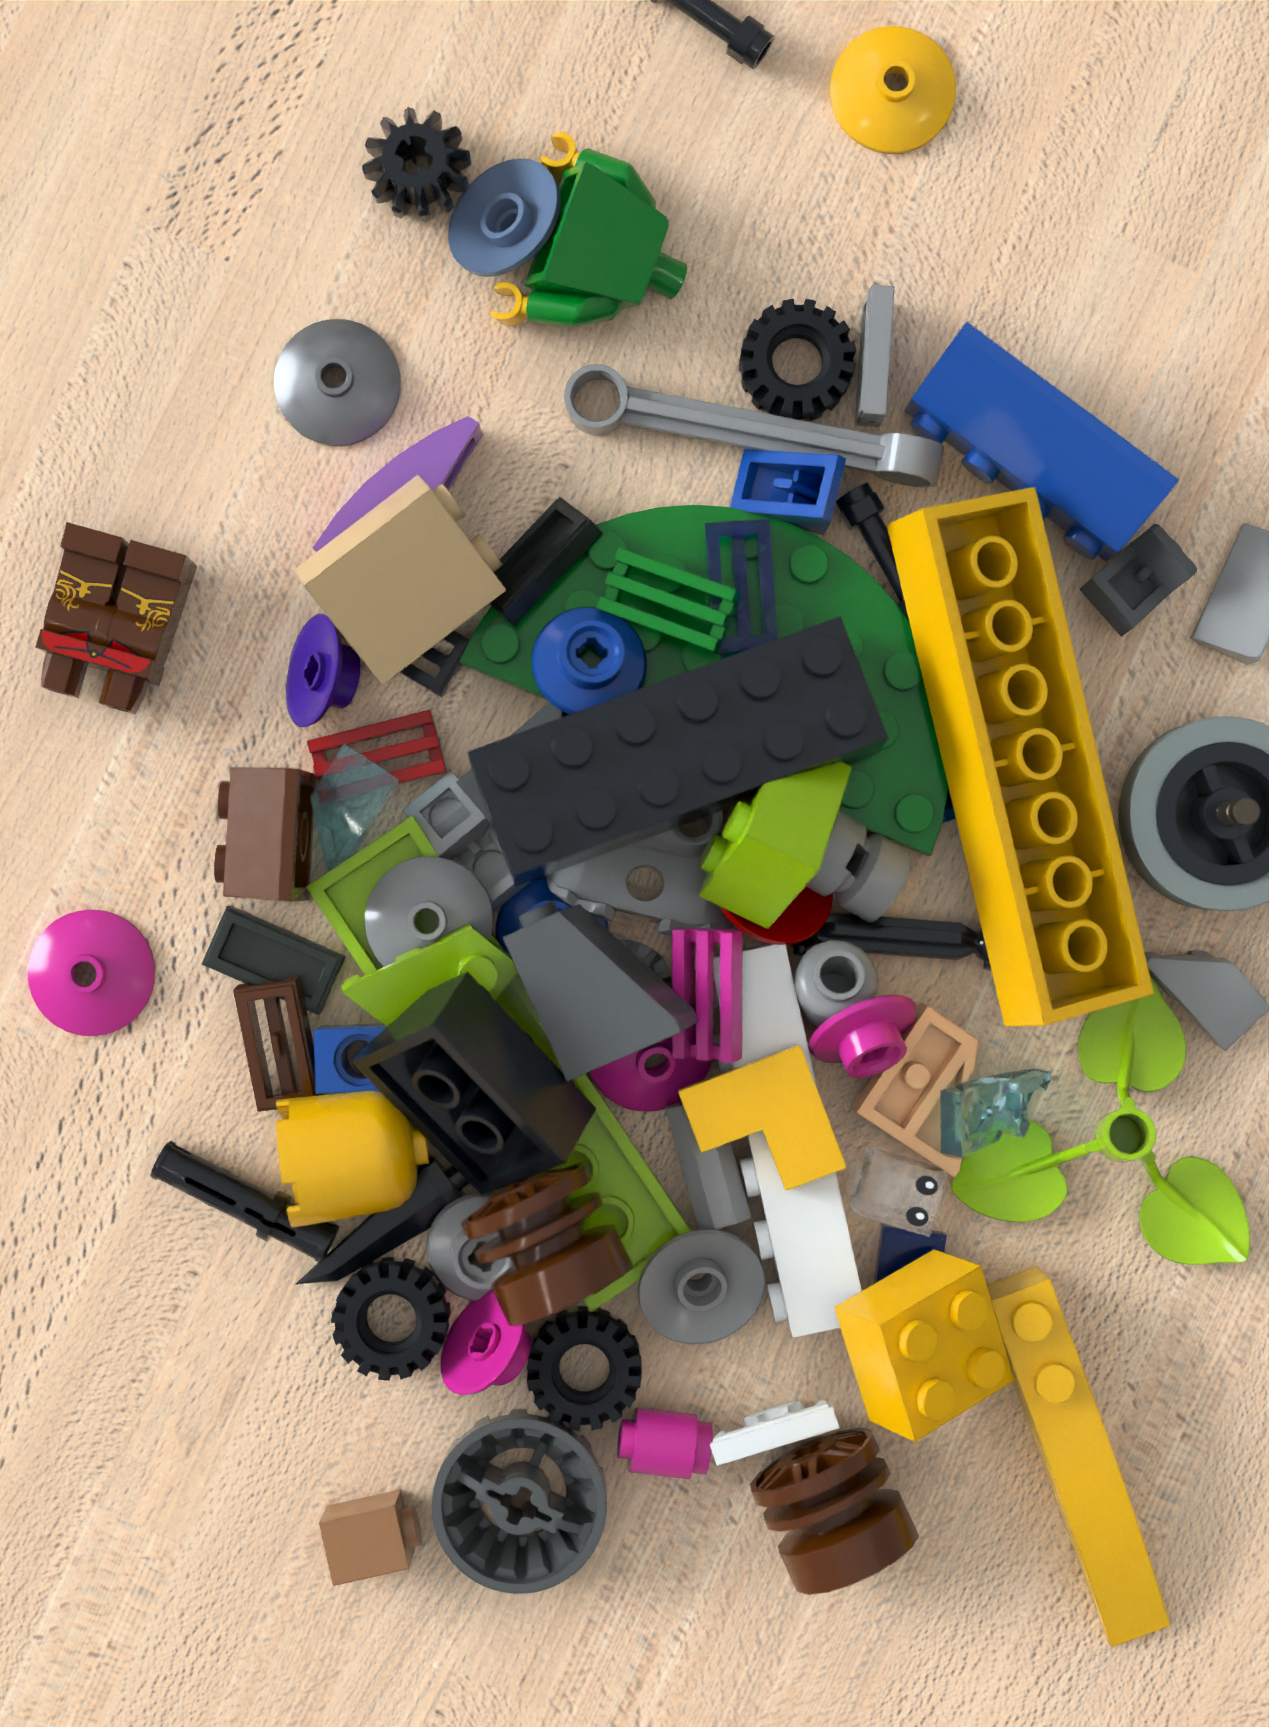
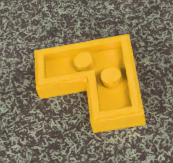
M800 1044L678 1090L701 1153L762 1130L786 1191L847 1168Z

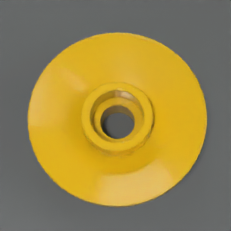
M900 26L879 27L865 32L854 39L839 56L830 81L831 106L841 128L859 145L872 151L886 154L906 153L929 143L946 125L956 98L955 74L945 52L927 35L914 29ZM891 73L900 74L905 78L907 87L901 91H892L885 85L884 78Z

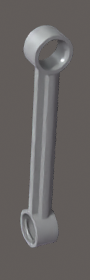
M601 364L587 365L577 370L568 380L564 392L565 405L571 421L578 429L591 435L608 434L624 424L757 451L836 454L847 458L845 468L874 473L875 476L883 480L907 486L935 487L944 451L942 444L924 437L900 433H887L880 436L628 387L617 371ZM604 379L613 383L618 388L620 406L610 418L603 421H592L586 419L577 411L573 399L576 397L579 388L588 381Z

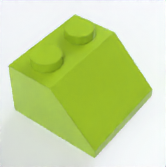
M840 761L765 783L748 805L739 801L727 820L723 834L714 833L702 854L699 868L707 873L699 897L768 929L819 871L852 767Z

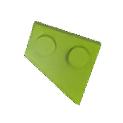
M468 923L441 936L439 941L433 945L416 947L396 956V962L361 978L358 974L348 978L341 988L347 997L388 1026L426 991L467 971L490 993L494 1000L512 981L518 971L511 955Z

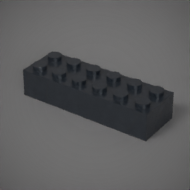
M840 616L473 749L467 753L470 767L516 887L734 807L739 801L743 803L750 801L765 783L840 761L848 765L880 752L889 737Z

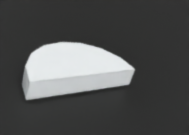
M819 1400L815 1406L804 1408L801 1401H794L745 1417L744 1423L746 1427L731 1432L721 1430L713 1438L710 1447L718 1466L836 1430L840 1427L833 1406L829 1402Z

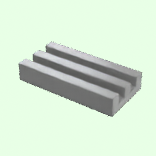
M872 285L871 288H868L863 300L855 422H858V426L880 427L881 422L886 416L895 286Z

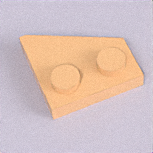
M921 1002L916 1009V1017L913 1024L901 1035L907 1047L905 1056L888 1070L871 1076L851 1106V1109L955 1178L961 1167L962 1158L957 1153L962 1119L967 1120L971 1098L968 1090V1080L975 1070L979 1040Z

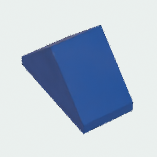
M744 449L730 508L746 510L749 513L782 520L805 531L824 535L832 520L847 458L836 454Z

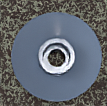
M511 159L492 166L469 185L467 191L463 192L453 210L448 230V240L452 255L465 270L483 277L503 275L521 267L540 251L555 228L561 206L560 189L552 173L534 160Z

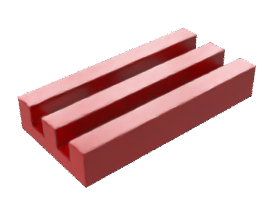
M430 709L307 741L309 752L312 754L315 776L318 778L319 792L323 803L447 772L433 714ZM419 727L423 728L425 737L332 761L327 760L325 751ZM427 750L429 752L431 762L337 786L333 784L331 776L333 774Z

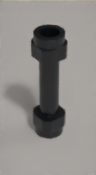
M650 0V1L653 2V3H656L658 0ZM666 0L728 44L726 54L740 64L745 63L752 69L759 65L773 43L775 36L765 30V26L750 15L742 22L712 0Z
M866 482L837 499L836 505L849 530L858 528L900 599L901 602L897 605L909 621L888 529L879 515L885 507L876 492H873L869 483Z

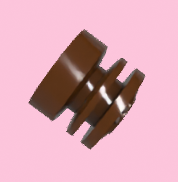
M585 1162L576 1163L561 1169L547 1170L515 1182L492 1195L479 1210L469 1215L461 1223L468 1239L478 1238L495 1231L499 1234L477 1249L475 1255L479 1263L494 1262L510 1257L513 1266L496 1278L491 1285L509 1326H520L563 1310L605 1288L633 1267L632 1261L614 1224L596 1226L584 1230L581 1221L589 1217L603 1204L599 1192L588 1193L571 1200L568 1197L591 1181V1175Z
M854 1428L843 1430L804 1443L772 1462L759 1472L750 1483L751 1492L757 1505L767 1507L763 1515L768 1529L778 1532L791 1530L781 1540L778 1549L797 1592L812 1595L828 1593L853 1585L875 1575L898 1561L914 1546L919 1537L899 1491L892 1489L878 1490L884 1485L891 1473L884 1458L876 1457L880 1449L871 1429Z

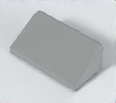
M1244 523L1240 528L1190 639L1246 665L1260 660L1269 641V530Z

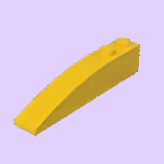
M1036 1266L987 1284L1015 1379L1013 1381L1014 1388L1109 1645L1112 1648L1171 1626L1120 1469L1050 1278Z

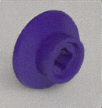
M325 614L314 615L306 622L295 641L290 656L286 679V704L291 720L298 727H307L317 723L325 715L329 707L338 709L347 707L352 701L359 684L361 671L360 657L352 646L342 644L339 630Z

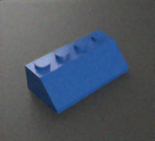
M968 322L964 324L904 410L913 417L910 425L918 434L940 444L945 441L964 455V458L961 460L963 466L980 480L992 484L996 479L1011 491L1035 487L1043 521L1047 517L1065 530L1067 533L1063 537L1064 541L1076 552L1091 560H1094L1098 555L1107 561L1119 553L1179 481L1178 478Z

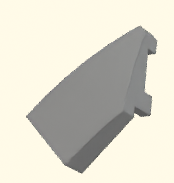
M1188 951V955H1158L1155 952H1145L1151 977L1167 995L1180 1003L1209 1039L1224 1051L1232 1046L1269 1010V1004L1235 965L1225 958H1215L1205 951Z

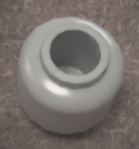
M829 940L814 945L802 956L793 976L801 1016L809 1024L817 1028L843 1009L861 1001L875 998L878 992V973L873 960L861 947L848 941Z

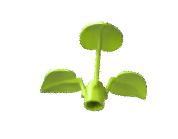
M1152 978L1154 994L1091 1012L1080 1031L1077 1050L1078 1059L1084 1074L1097 1083L1109 1084L1117 1082L1116 1094L1120 1103L1118 1110L1108 1113L1099 1121L1095 1131V1139L1052 1154L1051 1138L1041 1125L1020 1116L1000 1118L987 1124L973 1138L962 1160L960 1171L951 1183L953 1194L962 1203L979 1214L1000 1221L1030 1222L1048 1216L1066 1198L1067 1183L1064 1175L1056 1165L1100 1151L1106 1158L1120 1163L1139 1159L1142 1161L1150 1181L1158 1188L1146 1195L1139 1209V1223L1142 1235L1147 1244L1157 1254L1172 1262L1187 1265L1241 1263L1246 1261L1249 1256L1250 1234L1247 1215L1238 1191L1230 1178L1215 1164L1205 1159L1189 1156L1177 1160L1169 1169L1165 1179L1160 1174L1155 1163L1156 1156L1151 1151L1156 1141L1155 1125L1144 1111L1135 1108V1101L1130 1097L1129 1086L1141 1092H1153L1169 1085L1179 1076L1186 1059V1040L1183 1029Z

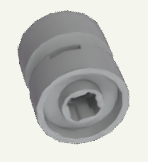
M838 810L820 869L806 887L823 897L835 892L836 904L870 923L877 920L887 911L902 889L911 866V852L878 833L867 838L866 826Z

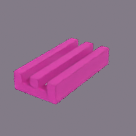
M695 927L673 929L672 990L687 1002L694 1011L696 942V1015L699 1022L696 1023V1042L695 1024L672 1036V1058L686 1059L694 1057L696 1060L701 1061L720 1059V1062L733 1063L742 1059V930ZM713 943H720V1044H713V1005L715 1004Z

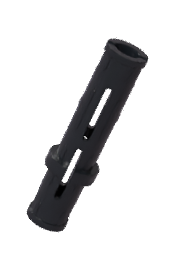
M171 1140L169 1143H166L160 1152L150 1174L151 1178L159 1179L202 1201L204 1204L214 1207L257 1229L256 1237L266 1242L273 1237L314 1258L320 1264L330 1250L340 1228L335 1223L331 1224L329 1222L291 1227L287 1207L295 1205L290 1203V1195L282 1191H278L274 1195L231 1173L227 1169L221 1168L189 1152Z

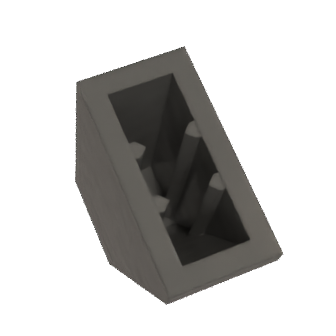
M554 901L544 904L518 916L523 928L502 937L566 1081L678 1034L699 1022L694 1009L580 904L562 911H558Z

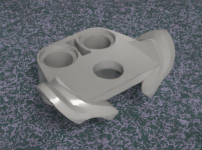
M720 811L702 818L708 827V832L702 836L688 837L683 835L677 828L549 874L547 875L548 887L553 894L565 903L572 906L580 904L592 916L604 921H612L615 911L660 921L658 932L664 935H672V930L680 927L731 929L734 924L726 917L720 906L699 897L707 873L699 868V862L710 838L714 833L719 834L723 812ZM641 867L655 870L663 881L661 894L656 899L650 901L635 899L629 893L626 886V880L632 871Z

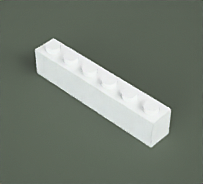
M767 943L742 949V1059L733 1063L720 1062V1059H717L720 1073L800 1044L816 1085L786 945ZM720 954L713 955V980L715 981V1004L713 1009L719 1008L720 1013ZM720 1034L713 1035L714 1044H720ZM763 1131L747 1136L751 1157L741 1159L740 1165L747 1196L760 1195L765 1220L756 1221L753 1224L761 1260L774 1258L779 1282L767 1284L775 1323L787 1320L792 1338L840 1328L834 1307L858 1294L862 1289L836 1172L786 1191Z

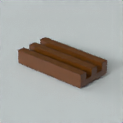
M288 977L285 981L276 982V979L266 980L257 985H251V983L238 984L233 992L257 1111L276 1110V1100L323 1095L316 1094L314 1044L301 977ZM282 996H285L303 1091H297L279 999ZM263 999L282 1094L273 1095L254 1000Z

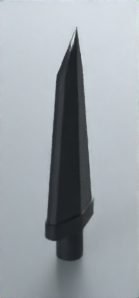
M431 1157L429 1164H422L421 1169L417 1172V1185L406 1202L400 1207L371 1214L331 1250L321 1264L317 1263L296 1284L339 1281L428 1230L436 1216L446 1205L466 1195L462 1189L470 1183L453 1165L446 1169L436 1157Z

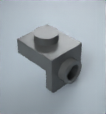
M1154 524L1121 550L1079 590L1122 637L1141 622L1171 592L1189 580L1197 572V567L1160 525Z

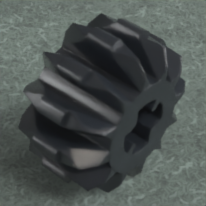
M407 107L403 115L405 125L397 127L395 122L388 117H383V120H381L380 125L387 139L378 137L367 138L365 147L374 159L363 164L362 170L365 179L376 182L371 193L378 204L392 200V212L395 217L400 219L408 213L411 205H415L420 221L427 222L430 220L431 215L428 204L436 202L443 211L451 212L454 205L447 190L458 193L467 191L469 187L468 179L460 171L471 166L472 161L469 150L458 148L463 137L461 130L457 126L442 130L441 114L435 110L427 115L423 124H419L415 110ZM415 156L427 157L429 168L426 171H423L421 166H418L419 174L414 175L407 172L405 165L407 160L411 159L416 164Z

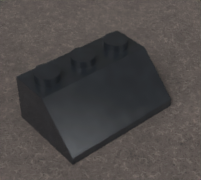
M468 971L426 991L367 1044L352 1061L481 1195L565 1164L596 1110L595 1106L579 1091L572 1080L566 1081L563 1072Z

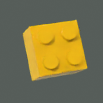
M933 1249L834 1307L869 1421L914 1442H917L1015 1381L981 1265Z

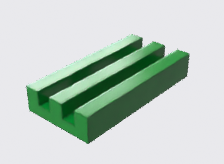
M618 547L614 556V560L617 562L613 573L609 572L605 584L608 586L604 597H599L596 608L719 653L741 592L729 586ZM631 567L720 598L722 602L719 610L717 611L628 578ZM625 591L714 624L710 634L706 635L619 603L621 594Z

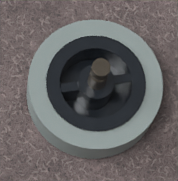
M1228 716L1213 717L1188 723L1163 734L1153 741L1139 755L1130 768L1124 781L1119 801L1118 820L1122 843L1130 862L1138 874L1148 885L1164 897L1187 907L1220 911L1244 910L1269 902L1268 725L1252 719Z

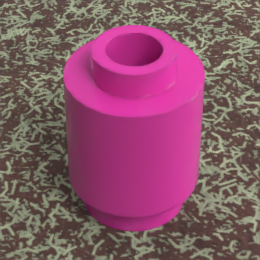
M636 1407L632 1420L621 1419L617 1443V1458L628 1459V1472L682 1479H690L692 1473L706 1475L712 1451L710 1447L713 1438L712 1423L698 1421L696 1414Z

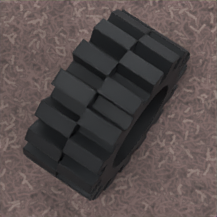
M793 298L783 300L782 306L774 309L773 305L763 310L762 317L758 321L756 319L753 320L743 340L739 359V371L742 374L741 384L745 392L749 391L752 396L751 402L758 410L764 407L772 415L798 420L810 417V420L813 421L822 417L823 412L827 409L831 411L839 403L843 394L846 393L855 371L856 362H854L856 346L855 340L850 341L848 337L850 328L843 320L839 324L834 318L836 311L826 306L824 311L815 308L816 301L805 299L804 305H795ZM793 338L804 339L812 343L819 351L822 360L821 371L817 377L802 385H794L782 380L775 372L772 363L775 349L782 342Z
M386 1257L375 1264L370 1262L351 1276L336 1299L337 1303L332 1311L331 1323H335V1331L332 1334L335 1345L341 1344L344 1349L341 1356L347 1363L351 1360L359 1365L357 1371L365 1376L371 1371L379 1374L378 1380L389 1381L392 1375H400V1380L411 1377L413 1371L418 1368L422 1371L431 1363L432 1358L439 1353L450 1325L448 1322L451 1314L450 1302L447 1303L445 1299L446 1290L441 1283L437 1284L432 1278L433 1272L425 1266L422 1270L414 1266V1260L405 1258L403 1262L394 1261V1257ZM387 1294H394L405 1298L412 1305L416 1314L414 1331L405 1339L396 1342L385 1341L377 1337L371 1331L367 1321V1312L370 1304L378 1297Z
M578 1306L577 1311L570 1313L565 1309L557 1313L556 1318L551 1322L547 1320L541 1326L537 1337L533 1339L526 1367L528 1372L526 1380L528 1389L533 1392L535 1396L534 1403L541 1411L544 1408L549 1412V1420L559 1424L560 1420L569 1423V1429L580 1431L581 1425H591L592 1431L601 1429L604 1421L611 1419L612 1423L620 1419L622 1411L626 1407L631 1408L636 1400V1392L640 1388L642 1379L639 1344L635 1335L629 1333L628 1325L620 1318L615 1320L610 1317V1312L600 1308L599 1312H591L587 1306ZM588 1344L595 1346L606 1355L609 1361L610 1371L607 1379L594 1390H575L565 1383L560 1374L559 1364L562 1356L567 1350L576 1345Z

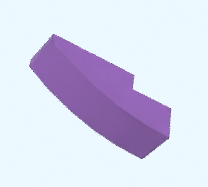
M467 416L431 433L398 454L368 479L336 513L312 547L315 552L323 548L417 475L432 490L442 483L449 491L483 435L479 422Z

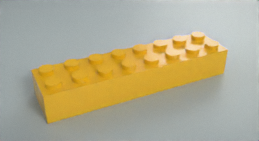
M1030 487L922 508L887 524L1004 1025L1046 1026L1154 994L1036 488Z

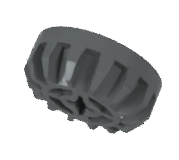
M512 1409L508 1415L492 1419L489 1416L483 1417L476 1421L473 1428L460 1439L456 1438L441 1464L433 1489L432 1517L434 1528L448 1558L463 1574L476 1583L505 1593L525 1594L539 1592L569 1579L584 1566L595 1551L602 1536L606 1520L607 1493L605 1473L592 1452L590 1442L583 1434L579 1437L572 1430L564 1426L562 1420H560L559 1424H556L549 1420V1416L546 1418L528 1414L526 1409ZM509 1449H534L529 1463L524 1461L511 1463L504 1469L489 1463L495 1456ZM544 1454L551 1458L562 1472L566 1485V1497L550 1490L549 1479L544 1471L538 1467ZM521 1487L529 1489L531 1491L530 1500H526L521 1508L510 1504L511 1496L516 1495ZM480 1501L490 1505L492 1517L498 1526L486 1516ZM538 1528H542V1529L539 1530V1531L533 1532L534 1530H536V1529H538Z

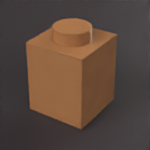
M401 1489L329 1505L319 1521L333 1586L407 1570L410 1567L415 1552L414 1547L422 1544L417 1511L414 1506L405 1508Z

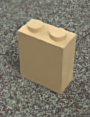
M419 475L403 485L294 569L306 590L382 685L506 591L493 573L503 565L480 534L469 541L456 523L466 515L442 483L432 490Z

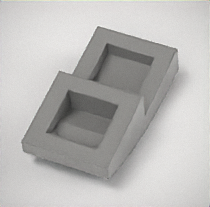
M451 770L402 811L408 818L411 816L415 817L434 847L433 850L439 857L459 863L479 879L488 893L494 912L530 882L515 887L492 824L458 786L456 782L459 779Z

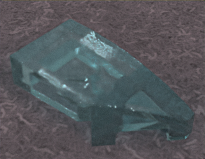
M345 743L310 796L328 872L355 854L368 834L366 831L400 781V779Z

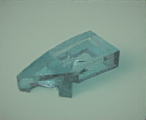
M1040 1069L1013 1071L967 1081L941 1090V1153L964 1157L998 1142L1002 1133L1024 1138L1030 1126L1028 1121V1103L1035 1090H1047L1051 1081V1072Z

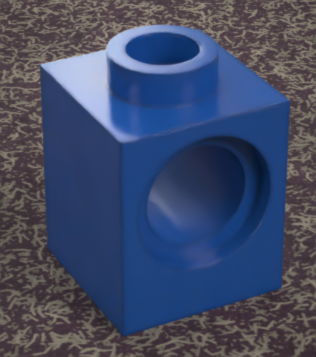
M383 1023L322 1025L315 1028L316 1094L362 1091L380 1092L365 1075L359 1074L351 1068L347 1054L349 1047L354 1041L364 1040L371 1042L387 1026Z

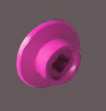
M886 995L851 1005L830 1017L816 1029L809 1040V1052L822 1062L843 1063L847 1074L854 1078H864L884 1072L902 1060L907 1052L906 1044L901 1035L915 1020L916 1004L906 996Z
M492 1289L479 1300H471L452 1324L446 1336L441 1353L440 1367L443 1382L453 1393L470 1395L482 1392L492 1385H505L519 1375L529 1358L531 1337L525 1329V1324L509 1326Z

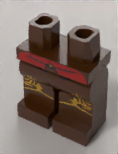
M66 522L60 546L64 549L54 592L46 609L44 627L40 629L36 648L46 653L42 667L40 687L66 696L79 698L88 666L107 671L98 703L136 715L146 695L149 683L160 686L165 669L163 665L168 657L197 565L187 555L130 540V543H128L123 537Z

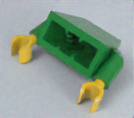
M561 131L551 136L553 147L561 152L568 153V155L558 161L550 160L547 156H540L542 165L552 173L556 181L560 182L561 206L557 223L547 242L534 256L524 286L533 291L529 296H525L510 282L498 283L493 290L500 295H514L516 303L514 308L507 313L490 311V314L505 326H516L528 317V320L532 323L578 327L613 320L621 310L639 306L647 289L669 299L674 298L685 280L687 265L660 252L669 227V220L665 215L656 210L654 197L633 165L589 148L578 152L576 144L569 134Z

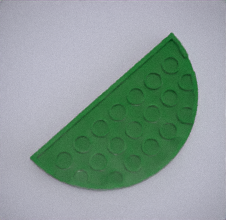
M683 505L658 507L628 513L596 524L603 534L516 626L511 624L491 605L473 632L459 661L462 666L547 700L539 690L532 671V651L538 634L551 619L560 613L579 607H596L599 597H604L608 586L605 584L609 572L613 573L617 562L614 560V556L618 547L729 586L741 592L719 653L626 620L638 633L646 652L647 670L641 688L841 616L889 739L879 753L848 764L852 769L839 810L864 824L866 831L870 833H878L899 845L926 856L932 855L942 825L948 794V783L910 623L897 603L854 560L822 538L791 523L736 508ZM631 567L628 578L717 611L722 602L720 598ZM625 591L622 592L619 600L621 604L706 635L710 634L714 624ZM585 647L584 651L577 657L587 664V668L591 669L596 668L597 664L601 663L604 657H600L594 651L593 647Z

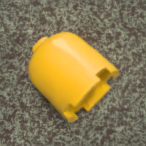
M362 1091L276 1100V1107L282 1120L276 1121L282 1185L292 1183L295 1205L287 1207L291 1227L384 1212L400 1207L411 1197L417 1185V1165L429 1164L427 1139L415 1126L412 1127V1123L381 1092Z

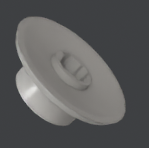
M475 1192L454 1200L439 1212L428 1233L426 1244L427 1258L433 1274L447 1290L467 1300H479L492 1289V1282L513 1266L510 1257L494 1262L479 1263L477 1257L472 1254V1251L477 1247V1243L488 1242L499 1234L495 1231L478 1238L468 1239L461 1226L462 1221L479 1210L495 1194L494 1192H488L483 1195Z

